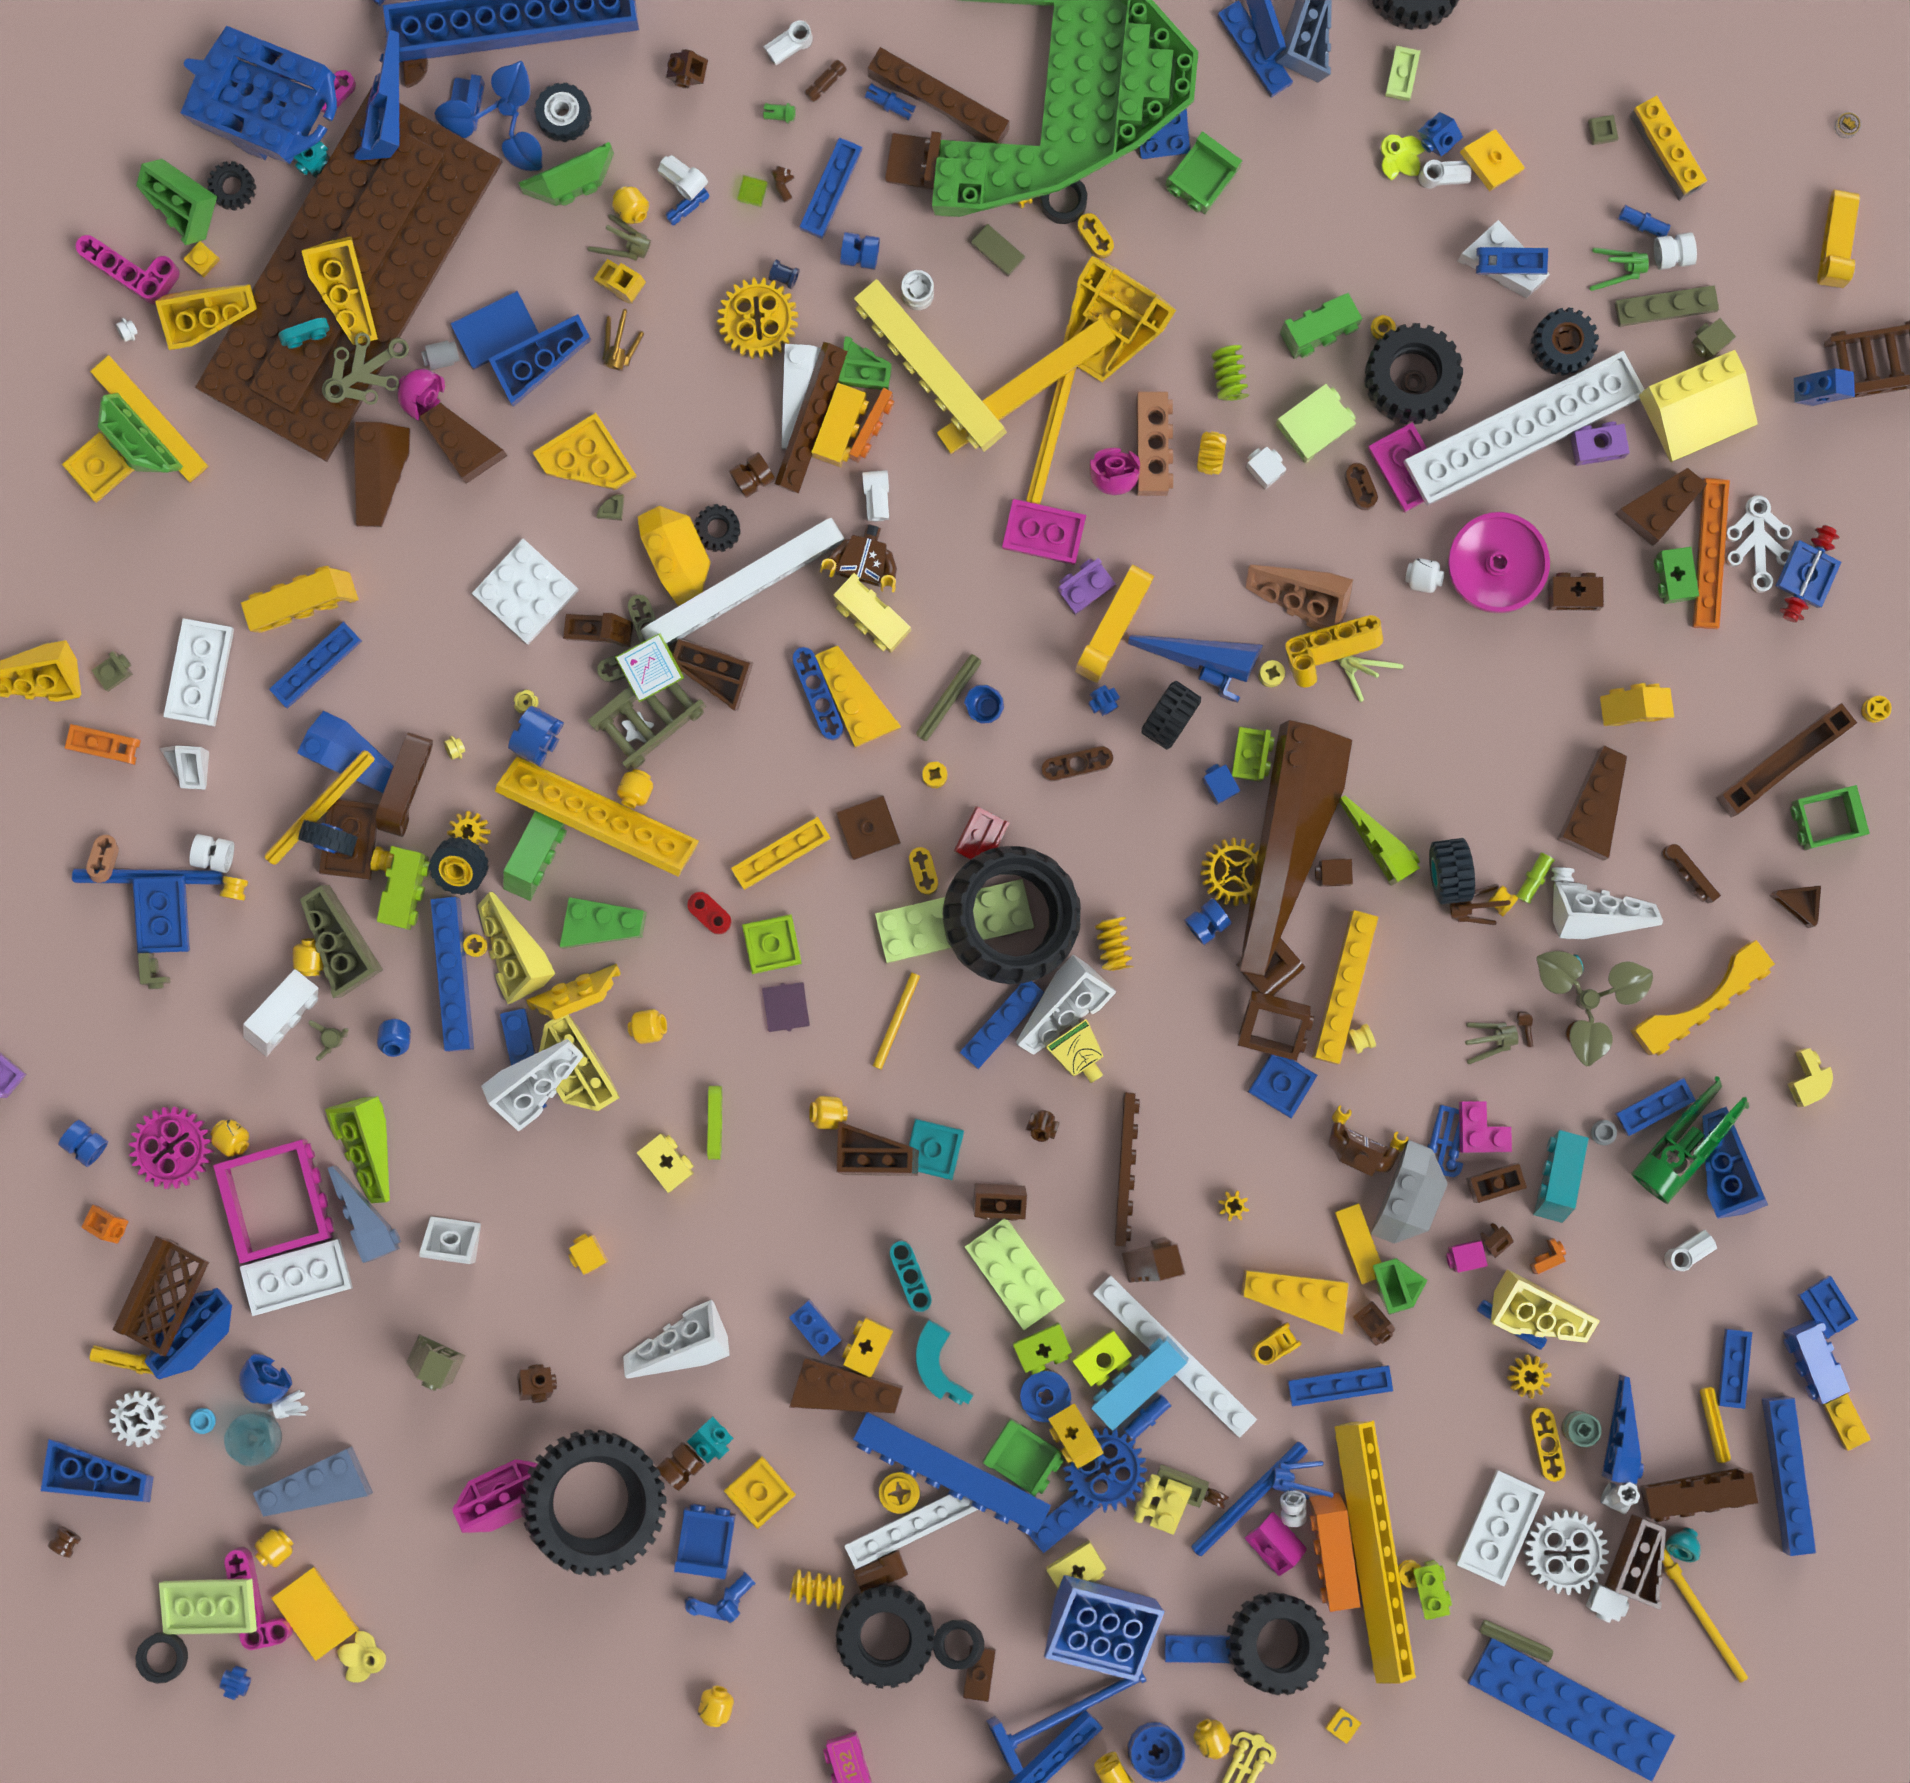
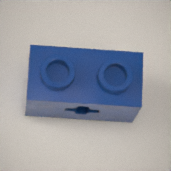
M1834 368L1794 378L1795 403L1816 406L1855 397L1854 372Z
M808 1300L789 1317L821 1357L842 1340V1337L811 1300Z

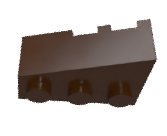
M439 403L420 416L466 484L507 457V454L501 447L442 403Z
M678 639L673 657L680 670L727 704L732 710L737 711L754 662L685 639Z
M838 1121L837 1173L842 1175L918 1176L919 1150Z

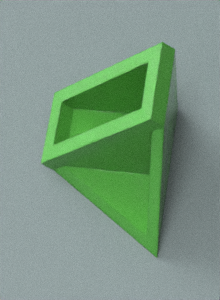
M1398 1258L1373 1265L1379 1296L1388 1314L1413 1308L1428 1280L1399 1261Z

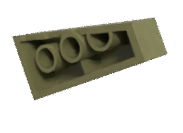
M320 885L300 899L309 928L313 932L316 941L315 946L317 952L320 953L324 965L323 970L326 978L329 980L333 998L345 996L383 971L330 885Z

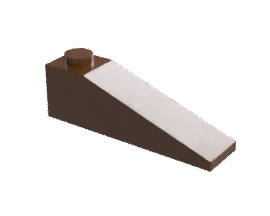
M355 422L354 454L357 527L383 526L392 502V496L397 483L400 481L404 464L407 462L410 454V428L382 422Z

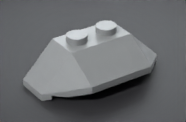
M1408 1140L1371 1230V1235L1395 1244L1429 1231L1448 1184L1431 1148Z

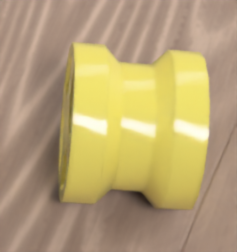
M1275 660L1267 661L1259 670V681L1262 685L1269 688L1278 686L1285 677L1284 666Z
M1367 1023L1361 1025V1028L1358 1030H1349L1348 1036L1356 1054L1363 1052V1049L1367 1047H1376L1374 1036Z

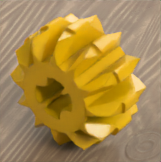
M1213 431L1202 434L1197 462L1199 472L1209 475H1219L1222 472L1227 440L1225 434Z
M466 811L465 819L458 813L456 818L459 822H449L452 827H455V830L447 831V835L465 839L467 835L464 833V830L466 828L470 829V826H473L472 831L474 835L473 837L468 836V839L473 843H477L481 850L480 842L484 844L489 843L486 838H483V835L491 834V830L482 829L488 825V821H480L481 814L476 813L472 818V813Z
M1528 1354L1524 1355V1363L1520 1358H1515L1518 1367L1516 1368L1511 1365L1508 1367L1509 1370L1515 1372L1514 1375L1507 1376V1380L1516 1381L1510 1386L1511 1390L1514 1391L1519 1388L1518 1395L1523 1397L1527 1392L1530 1399L1534 1398V1390L1539 1395H1543L1544 1392L1541 1389V1385L1547 1388L1550 1386L1548 1382L1544 1381V1378L1552 1376L1550 1372H1543L1547 1369L1548 1364L1544 1362L1539 1365L1540 1357L1535 1356L1531 1362V1357ZM1526 1371L1534 1373V1376H1531L1534 1378L1532 1382L1524 1380V1377H1527L1524 1375Z

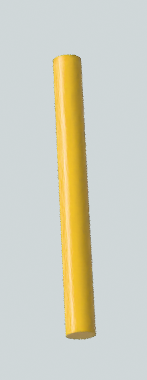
M911 972L873 1063V1066L881 1070L920 979V976Z

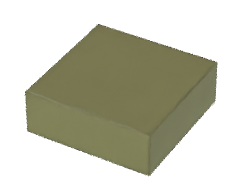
M1614 115L1589 119L1588 125L1592 145L1615 142L1619 139Z

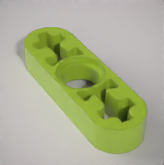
M709 1086L708 1160H721L722 1086Z

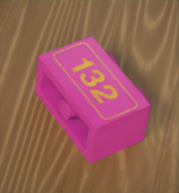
M857 1731L827 1740V1748L823 1749L827 1764L832 1763L834 1773L831 1774L832 1783H871V1777Z

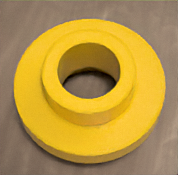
M1386 315L1377 316L1370 326L1372 335L1378 340L1379 338L1382 339L1386 333L1379 331V325H1385L1387 327L1386 332L1391 329L1393 331L1396 330L1395 322Z

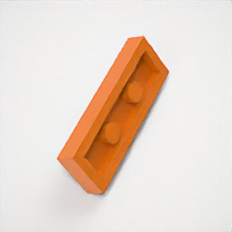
M883 388L849 452L851 460L859 463L861 457H867L872 447L869 444L872 436L877 437L883 426V423L880 422L885 413L889 414L894 406L895 401L892 400V391Z

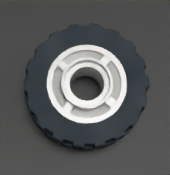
M555 83L553 86L546 87V90L539 94V98L535 102V115L542 132H545L547 137L553 138L554 141H574L577 137L582 136L586 129L588 130L589 122L592 119L590 112L592 111L587 97L577 86L569 85L568 83ZM562 109L569 110L564 116L558 115V112Z

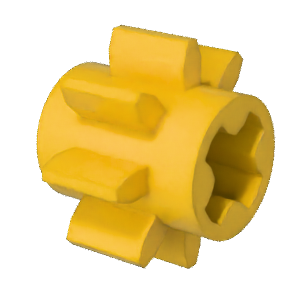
M1236 1190L1234 1196H1230L1226 1191V1199L1224 1201L1218 1200L1219 1204H1223V1209L1219 1211V1214H1229L1227 1217L1228 1221H1231L1233 1216H1237L1239 1220H1242L1241 1213L1243 1211L1249 1212V1209L1244 1207V1202L1248 1198L1240 1199L1238 1190ZM1237 1199L1236 1204L1240 1205V1208L1230 1213L1231 1208L1227 1207V1203Z

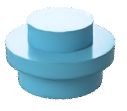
M200 1408L192 1413L190 1426L194 1432L206 1434L215 1427L216 1417L211 1410Z

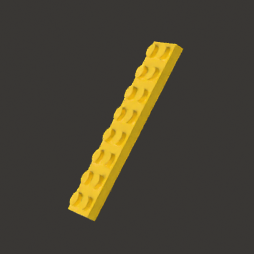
M518 756L496 785V793L678 877L699 842L697 839Z

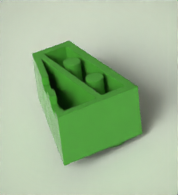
M164 159L141 164L136 186L155 209H160L167 217V224L170 227H175L181 234V241L188 245L206 240L217 196Z
M535 811L503 871L504 890L531 902L537 887L543 880L547 865H550L555 857L556 851L554 850L557 844H561L566 836L565 824Z
M569 897L560 948L566 949L642 938L647 912Z

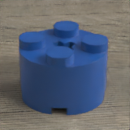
M530 706L520 718L519 723L521 724L518 730L513 731L508 749L541 766L547 757V751L553 752L559 742L556 735L560 733L564 722L539 708Z

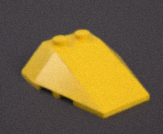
M1091 256L1078 278L1076 294L1072 303V311L1063 344L1100 318H1103L1116 337V340L1078 367L1099 381L1104 382L1165 330L1176 309L1160 295L1118 268Z

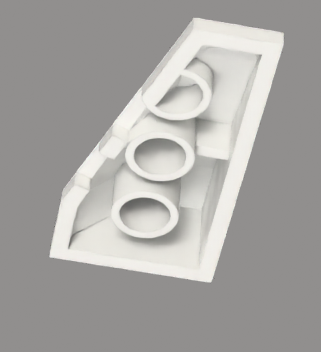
M1555 882L1553 923L1559 938L1588 939L1659 926L1663 923L1656 904L1627 896L1624 899L1610 896V892L1602 890L1601 893L1587 890V885L1580 883Z
M1072 955L1055 973L1017 1039V1045L1033 1055L1058 1039L1061 1031L1070 1025L1074 1028L1080 1024L1078 1020L1089 1012L1093 1015L1099 1011L1116 993V990L1087 963Z

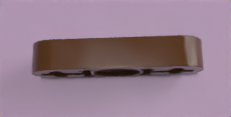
M1100 746L1052 757L1044 761L1041 773L1046 780L1054 782L1106 770L1113 762V753L1109 748ZM1098 752L1108 755L1109 759L1105 761V765H1101L1100 761L1092 762L1094 768H1088L1089 761L1086 754H1091L1090 759L1098 757ZM1074 757L1082 758L1085 763L1084 768L1080 771H1074L1070 767L1071 759ZM1066 759V769L1069 774H1064V769L1058 770L1056 776L1046 773L1050 763H1054L1055 767L1063 766L1061 760Z

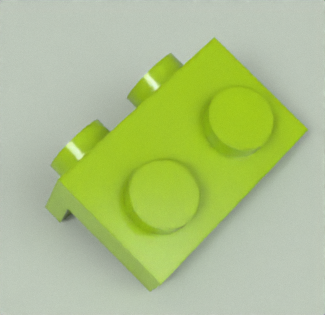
M1238 728L1231 772L1233 778L1261 782L1264 780V776L1268 777L1271 762L1267 761L1268 751L1272 752L1274 746V737H1271V730Z
M1435 1560L1424 1562L1425 1566L1413 1570L1424 1618L1430 1620L1451 1615L1449 1607L1452 1606L1449 1591L1444 1589L1443 1581H1446L1443 1566H1439Z

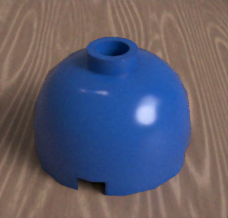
M254 1354L245 1362L240 1371L239 1383L245 1398L252 1403L272 1404L280 1400L291 1387L292 1380L288 1372L283 1367L278 1371L271 1365L275 1360L270 1357Z

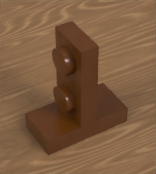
M603 613V616L566 614L563 639L570 641L606 642L630 647L633 622L613 613Z

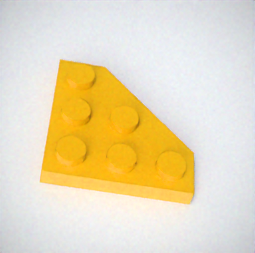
M597 413L592 414L532 452L548 476L617 490L637 477Z

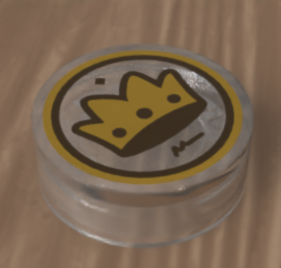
M1850 111L1842 113L1834 124L1836 133L1842 138H1852L1861 128L1860 117Z

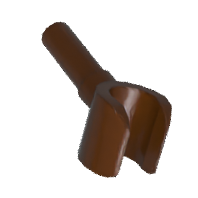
M1518 1012L1517 1025L1525 1026L1527 1047H1533L1531 1033L1533 1017L1528 1012Z

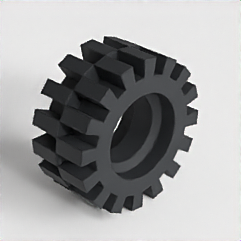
M226 161L223 162L224 166L222 167L218 164L215 166L217 170L215 172L211 170L210 172L212 177L207 180L210 185L207 186L208 190L217 196L216 203L219 206H223L224 209L228 210L231 208L232 211H235L237 207H240V209L245 208L243 204L247 203L249 205L251 203L250 198L255 197L254 190H256L253 176L240 163L238 165L236 162L231 161V164H228ZM235 177L241 182L240 190L232 195L226 194L223 191V183L226 179Z
M714 504L713 507H705L706 510H701L699 517L695 519V529L703 546L707 550L711 549L713 552L718 550L724 552L727 548L731 549L733 544L739 540L738 536L741 533L737 515L725 505L718 506V504ZM721 519L727 524V531L722 537L717 538L709 534L708 525L711 521Z

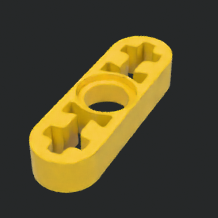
M1537 1407L1532 1410L1529 1419L1540 1470L1546 1479L1557 1482L1565 1476L1566 1468L1555 1418L1549 1409ZM1540 1412L1548 1416V1420H1545V1427L1547 1430L1552 1429L1551 1433L1543 1432L1538 1435V1430L1543 1431L1541 1423L1536 1422ZM1551 1437L1554 1440V1448L1551 1451L1542 1450L1541 1441L1543 1438ZM1557 1454V1458L1552 1457L1554 1465L1559 1466L1556 1476L1547 1472V1469L1551 1467L1550 1460H1544L1543 1456Z

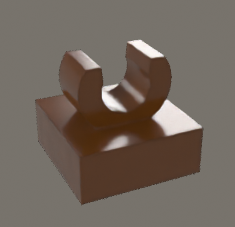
M1492 1223L1490 1226L1494 1234L1488 1237L1481 1232L1480 1236L1488 1252L1496 1258L1514 1241L1510 1233L1503 1226L1498 1228L1496 1224Z

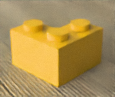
M1646 683L1634 684L1630 686L1631 690L1627 691L1624 688L1611 689L1608 695L1600 696L1604 726H1621L1636 722H1655L1675 718L1671 689L1661 688L1659 683L1646 685Z

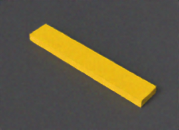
M108 355L90 371L110 394L118 393L182 464L183 468L179 471L190 483L209 467L111 356Z

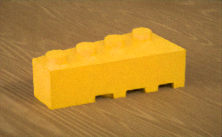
M1244 1270L1242 1296L1343 1334L1349 1283Z

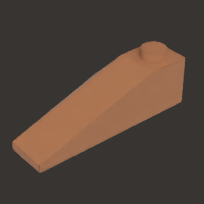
M1260 565L1249 566L1246 588L1269 603H1277L1287 609V614L1292 617L1295 614L1307 622L1306 625L1314 630H1320L1343 622L1353 585V579L1328 572Z

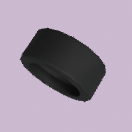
M1081 180L1069 185L1075 189L1079 197L1076 208L1070 212L1060 213L1054 210L1049 202L1050 194L1041 196L1040 205L1043 213L1049 220L1057 224H1069L1075 222L1083 215L1087 205L1088 194Z
M951 1620L944 1623L936 1631L933 1651L936 1659L943 1666L952 1670L967 1669L974 1666L981 1659L984 1651V1638L975 1624L967 1620ZM955 1629L966 1631L973 1641L971 1654L963 1660L950 1658L945 1650L946 1636Z
M155 1633L145 1639L138 1647L135 1656L136 1667L140 1675L147 1681L156 1684L167 1683L179 1676L185 1669L188 1661L187 1647L184 1641L176 1634ZM164 1642L170 1644L176 1652V1664L168 1672H156L150 1668L147 1662L148 1650L156 1643Z

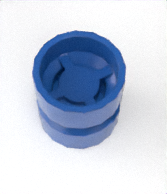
M845 232L840 265L854 267L859 263L861 268L875 270L880 237L866 235L864 238H860L859 234Z
M1213 898L1201 906L1200 913L1195 911L1184 920L1202 945L1215 937L1216 931L1222 932L1232 924L1228 915Z
M77 1120L63 1134L58 1145L69 1154L75 1153V1159L85 1167H89L103 1153L108 1145V1141L98 1133L92 1134L91 1127L82 1120Z

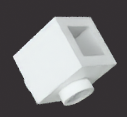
M1265 447L1261 451L1258 448L1248 456L1249 462L1246 468L1265 490L1284 475L1286 468L1281 463L1283 461L1281 456L1274 449L1271 451L1268 447Z
M1595 1582L1586 1607L1597 1612L1595 1617L1609 1623L1611 1619L1620 1621L1621 1616L1625 1617L1629 1609V1602H1627L1629 1597L1616 1593Z

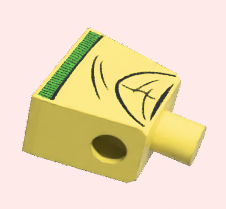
M1086 1019L1046 1046V1049L1073 1077L1083 1071L1089 1082L1093 1083L1103 1076L1095 1062L1104 1056Z

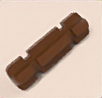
M835 60L830 65L831 69H826L814 81L815 85H810L805 90V95L809 100L816 102L821 97L820 93H825L838 80L837 76L841 77L846 72L847 68L840 60Z

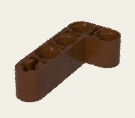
M407 733L376 812L378 830L400 837L405 835L409 823V808L433 747L432 739Z

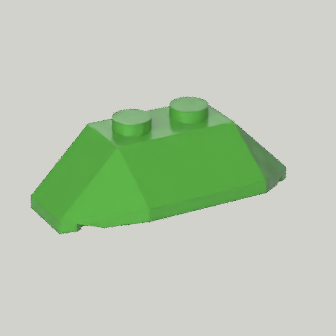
M607 142L531 178L518 182L523 194L555 206L560 204L562 206L568 205L575 200V197L582 194L590 195L596 192L598 187L602 186L614 155L610 142Z
M118 393L104 395L101 398L97 427L109 440L110 446L125 458L130 468L139 472L162 473L178 471L183 468L182 464Z

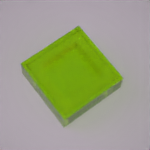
M744 175L737 200L762 207L768 181Z

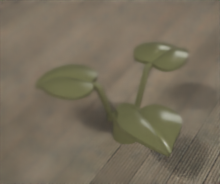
M1561 951L1541 954L1537 956L1536 960L1540 979L1547 990L1555 994H1562L1568 992L1573 984L1576 987V1003L1579 1008L1585 1010L1589 1022L1579 1020L1573 1024L1570 1030V1043L1579 1061L1585 1066H1591L1610 1050L1613 1042L1612 1032L1609 1027L1602 1022L1594 1023L1591 1009L1599 1005L1600 997L1614 992L1616 1000L1620 1004L1631 1005L1639 1002L1645 997L1652 985L1653 972L1634 962H1621L1611 969L1608 976L1609 984L1613 988L1599 993L1593 989L1582 991L1579 982L1576 980L1583 972L1582 964L1578 958L1570 953Z

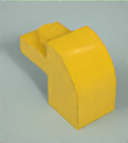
M609 259L605 261L593 278L596 283L629 304H632L646 284V281L639 273L622 263L617 265Z

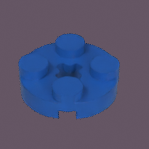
M1043 1370L1039 1373L1031 1374L1024 1381L1020 1391V1400L1023 1409L1029 1417L1036 1421L1047 1423L1050 1422L1049 1418L1070 1406L1071 1392L1068 1383L1061 1375L1053 1371ZM1048 1389L1053 1399L1052 1401L1047 1400L1045 1404L1041 1402L1042 1398L1038 1394Z

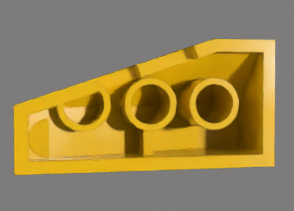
M352 236L328 241L301 250L308 277L336 317L351 343L355 345L354 338L360 332L366 333L370 337V341L378 339ZM365 336L358 338V343L367 342Z
M250 284L166 294L155 301L169 350L191 347L257 309Z

